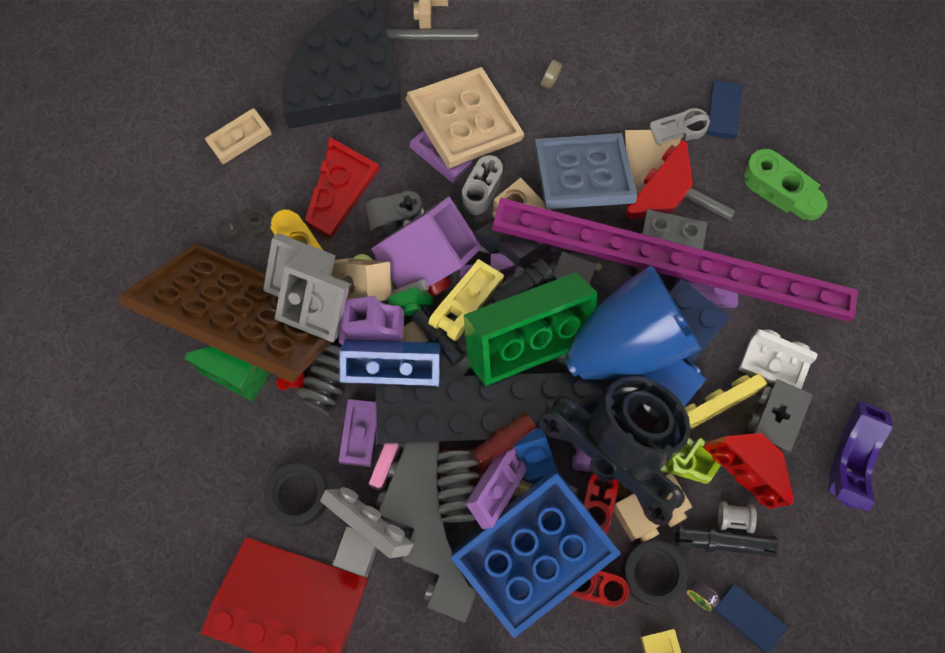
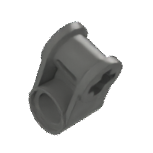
M412 191L374 198L365 204L371 234L375 236L383 235L382 232L386 231L387 234L392 233L403 227L404 220L412 221L411 217L415 219L424 213L420 196ZM412 206L413 210L407 212V207Z

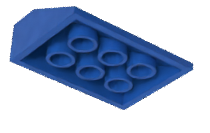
M554 468L506 506L493 528L482 529L480 527L453 548L450 558L512 637L515 638L621 553Z

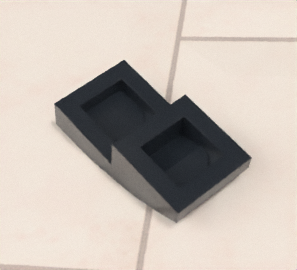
M494 221L473 233L480 245L490 254H496L500 251L517 267L536 255L540 248V244L536 241L492 230Z

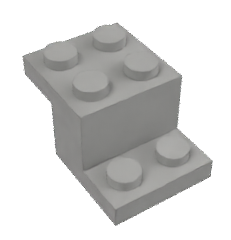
M279 233L272 238L263 291L279 297L275 320L330 342L336 340L339 335L350 283L331 276L336 255Z

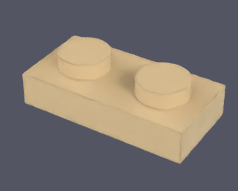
M253 108L212 133L205 140L222 165L270 136L271 131Z

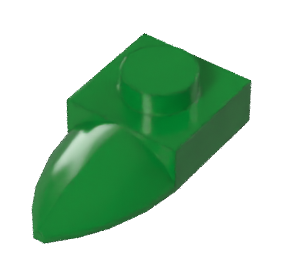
M417 287L388 297L389 305H400L404 310V316H413L423 307L429 309L434 300L430 293Z

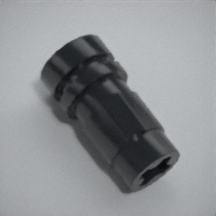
M539 258L531 264V268L526 267L523 269L522 275L519 277L514 275L499 285L500 290L490 296L493 303L557 279L547 263Z

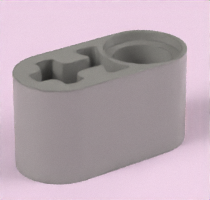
M487 155L480 158L463 186L462 205L464 210L471 215L484 213L501 185L503 166L497 157ZM484 174L488 175L486 183L484 182ZM472 195H479L482 197V199L479 201H472L469 199V197Z

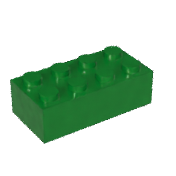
M575 272L464 314L468 365L484 385L488 386L566 354L578 331L597 308V291Z

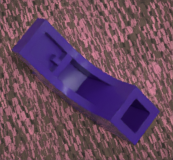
M860 400L843 430L830 470L828 492L836 495V499H839L850 508L858 507L869 512L875 502L872 488L874 464L883 443L893 428L890 412Z

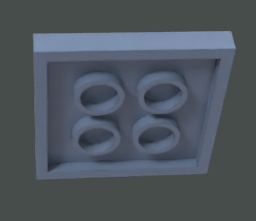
M622 133L535 139V151L545 209L636 203L637 192Z

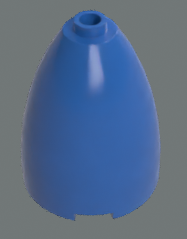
M651 265L626 281L595 309L576 334L567 351L569 358L565 362L574 377L580 375L582 379H620L659 370L697 353L702 348L696 341L694 333L677 304L665 288L660 276Z

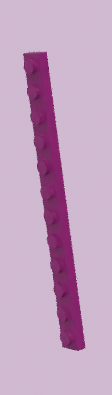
M504 198L499 200L492 227L494 231L642 269L652 265L657 273L847 322L855 318L858 294L856 289Z

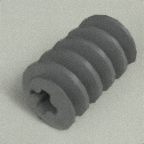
M329 345L323 351L326 356L319 355L316 358L317 363L321 367L312 366L310 368V373L315 378L306 377L303 380L309 389L299 388L297 391L306 405L327 416H330V412L325 408V405L337 404L331 397V394L342 395L343 393L337 386L338 382H340L341 347Z
M450 451L437 454V459L445 463L440 465L437 471L439 474L446 476L439 479L437 484L439 487L447 489L438 493V499L446 502V504L438 507V512L447 516L440 519L439 522L453 523L475 520V517L465 504L470 494L476 488V486L470 484V481L479 478V474L470 471V467L479 465L478 460L469 458L470 452Z

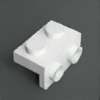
M758 329L750 337L738 370L753 377L760 373L769 384L779 379L802 389L810 364L816 360L818 354L811 351L803 343H791L780 338V335L772 330Z

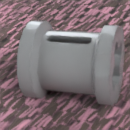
M724 501L719 503V530L724 531L727 528L745 529L747 533H754L757 521L755 504H748L745 507L728 505Z

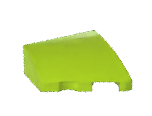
M689 438L684 448L674 458L669 460L660 471L707 484L712 480L721 465L715 462L713 457L703 448L704 440L699 438L694 442Z

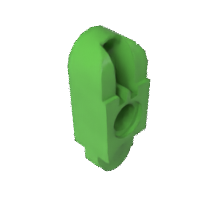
M761 149L752 154L744 173L745 184L749 189L786 213L791 211L803 220H815L822 216L827 208V200L824 197L825 194L818 189L820 187L819 183L771 149ZM783 185L788 186L792 191L786 190Z

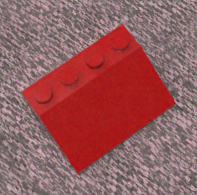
M246 537L212 602L200 634L254 653H343L369 578Z

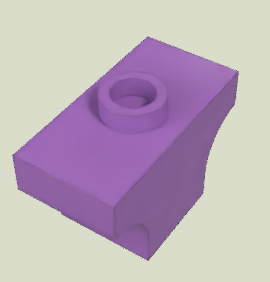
M375 296L347 299L340 326L339 343L343 345L345 339L402 340L404 310L400 305L391 306L383 304Z

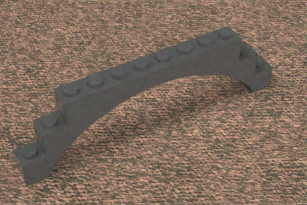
M562 252L559 261L553 260L550 268L556 279L577 272L590 285L597 264ZM517 267L514 275L517 277L522 275L524 268ZM508 274V276H507V278H506V281H507L509 278H511L512 275ZM491 298L488 299L483 307L493 304ZM452 316L451 320L455 322L458 317ZM464 329L463 333L456 341L464 350L467 351ZM441 353L440 376H468L472 371V368L468 365L467 356L459 364L457 363L456 366H452ZM441 443L400 444V448L404 449L399 461L396 459L393 461L388 473V478L392 480L387 491L382 489L375 508L380 509L379 512L382 519L413 530L412 536L406 534L405 537L414 545L409 555L404 556L402 561L439 576L437 582L431 580L424 597L425 600L430 601L427 608L466 623L477 591L468 586L461 571L450 558L452 551L445 535L443 522H439L442 518L438 512L437 454L440 453Z

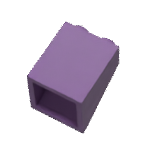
M447 197L384 238L371 250L375 254L376 261L390 262V278L395 289H398L421 279H425L428 286L433 285L462 268L482 246L451 198Z

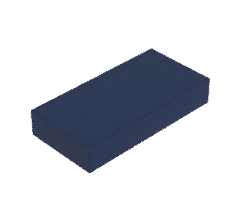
M713 81L709 107L710 123L707 135L736 139L742 84Z
M735 583L731 584L713 608V611L764 653H771L788 630L784 623Z

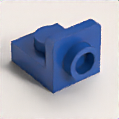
M541 428L512 437L519 460H523L527 467L524 475L528 484L538 482L554 468L556 469L546 435Z

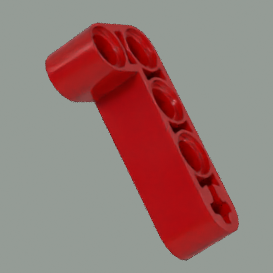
M593 473L586 484L582 503L587 510H597L602 514L603 522L600 527L608 536L619 482L617 479L605 481V485L610 487V489H607L602 494L601 502L590 501V498L595 500L599 493V486L594 485V483H598L600 479ZM599 571L587 580L588 587L584 592L575 590L570 594L574 598L606 607H616L622 605L627 600L629 587L623 578ZM608 582L615 583L620 589V595L616 601L607 599L604 594V587Z

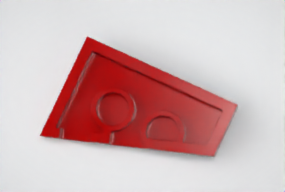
M330 137L326 157L322 161L317 187L314 188L305 222L311 228L332 239L380 168L379 164Z

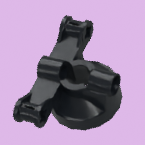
M640 376L622 377L611 384L603 395L598 407L591 415L567 396H559L554 401L553 408L540 415L538 420L539 426L546 435L572 442L591 458L590 468L599 479L607 482L617 479L634 493L649 521L659 526H665L670 523L674 509L682 506L685 501V495L683 490L662 474L660 470L687 444L691 428L689 416L683 404L669 389L648 378ZM565 407H568V409L566 410V412L563 413L562 410H563ZM554 421H556L557 424L554 427H551ZM670 493H672L673 496L670 500H668L667 497ZM660 507V511L656 514V509Z

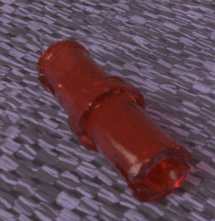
M523 412L522 415L503 429L498 427L494 430L496 434L473 449L472 452L485 468L487 464L506 450L511 452L515 449L514 445L532 431H535L537 427L529 415Z

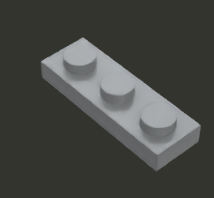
M345 487L325 490L320 502L389 559L409 555L414 544L405 537L404 531L395 525L388 524L381 518V513L377 509L366 506L358 500V495L354 491Z

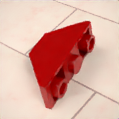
M681 140L676 147L671 145L661 158L664 161L658 170L653 168L643 181L646 186L640 193L637 192L636 203L625 204L628 207L625 214L628 219L644 218L647 209L672 214L686 197L693 185L687 142Z
M755 433L726 436L704 443L703 448L713 457L714 461L731 473L740 485L747 488L757 498L760 504L768 509L792 505L794 497L784 454L765 435Z

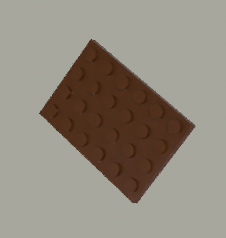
M195 243L120 294L119 305L292 383L332 343L275 320L279 297L263 291L265 273Z

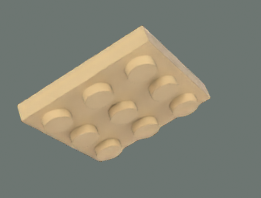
M482 67L407 93L406 101L448 169L520 142L525 135Z

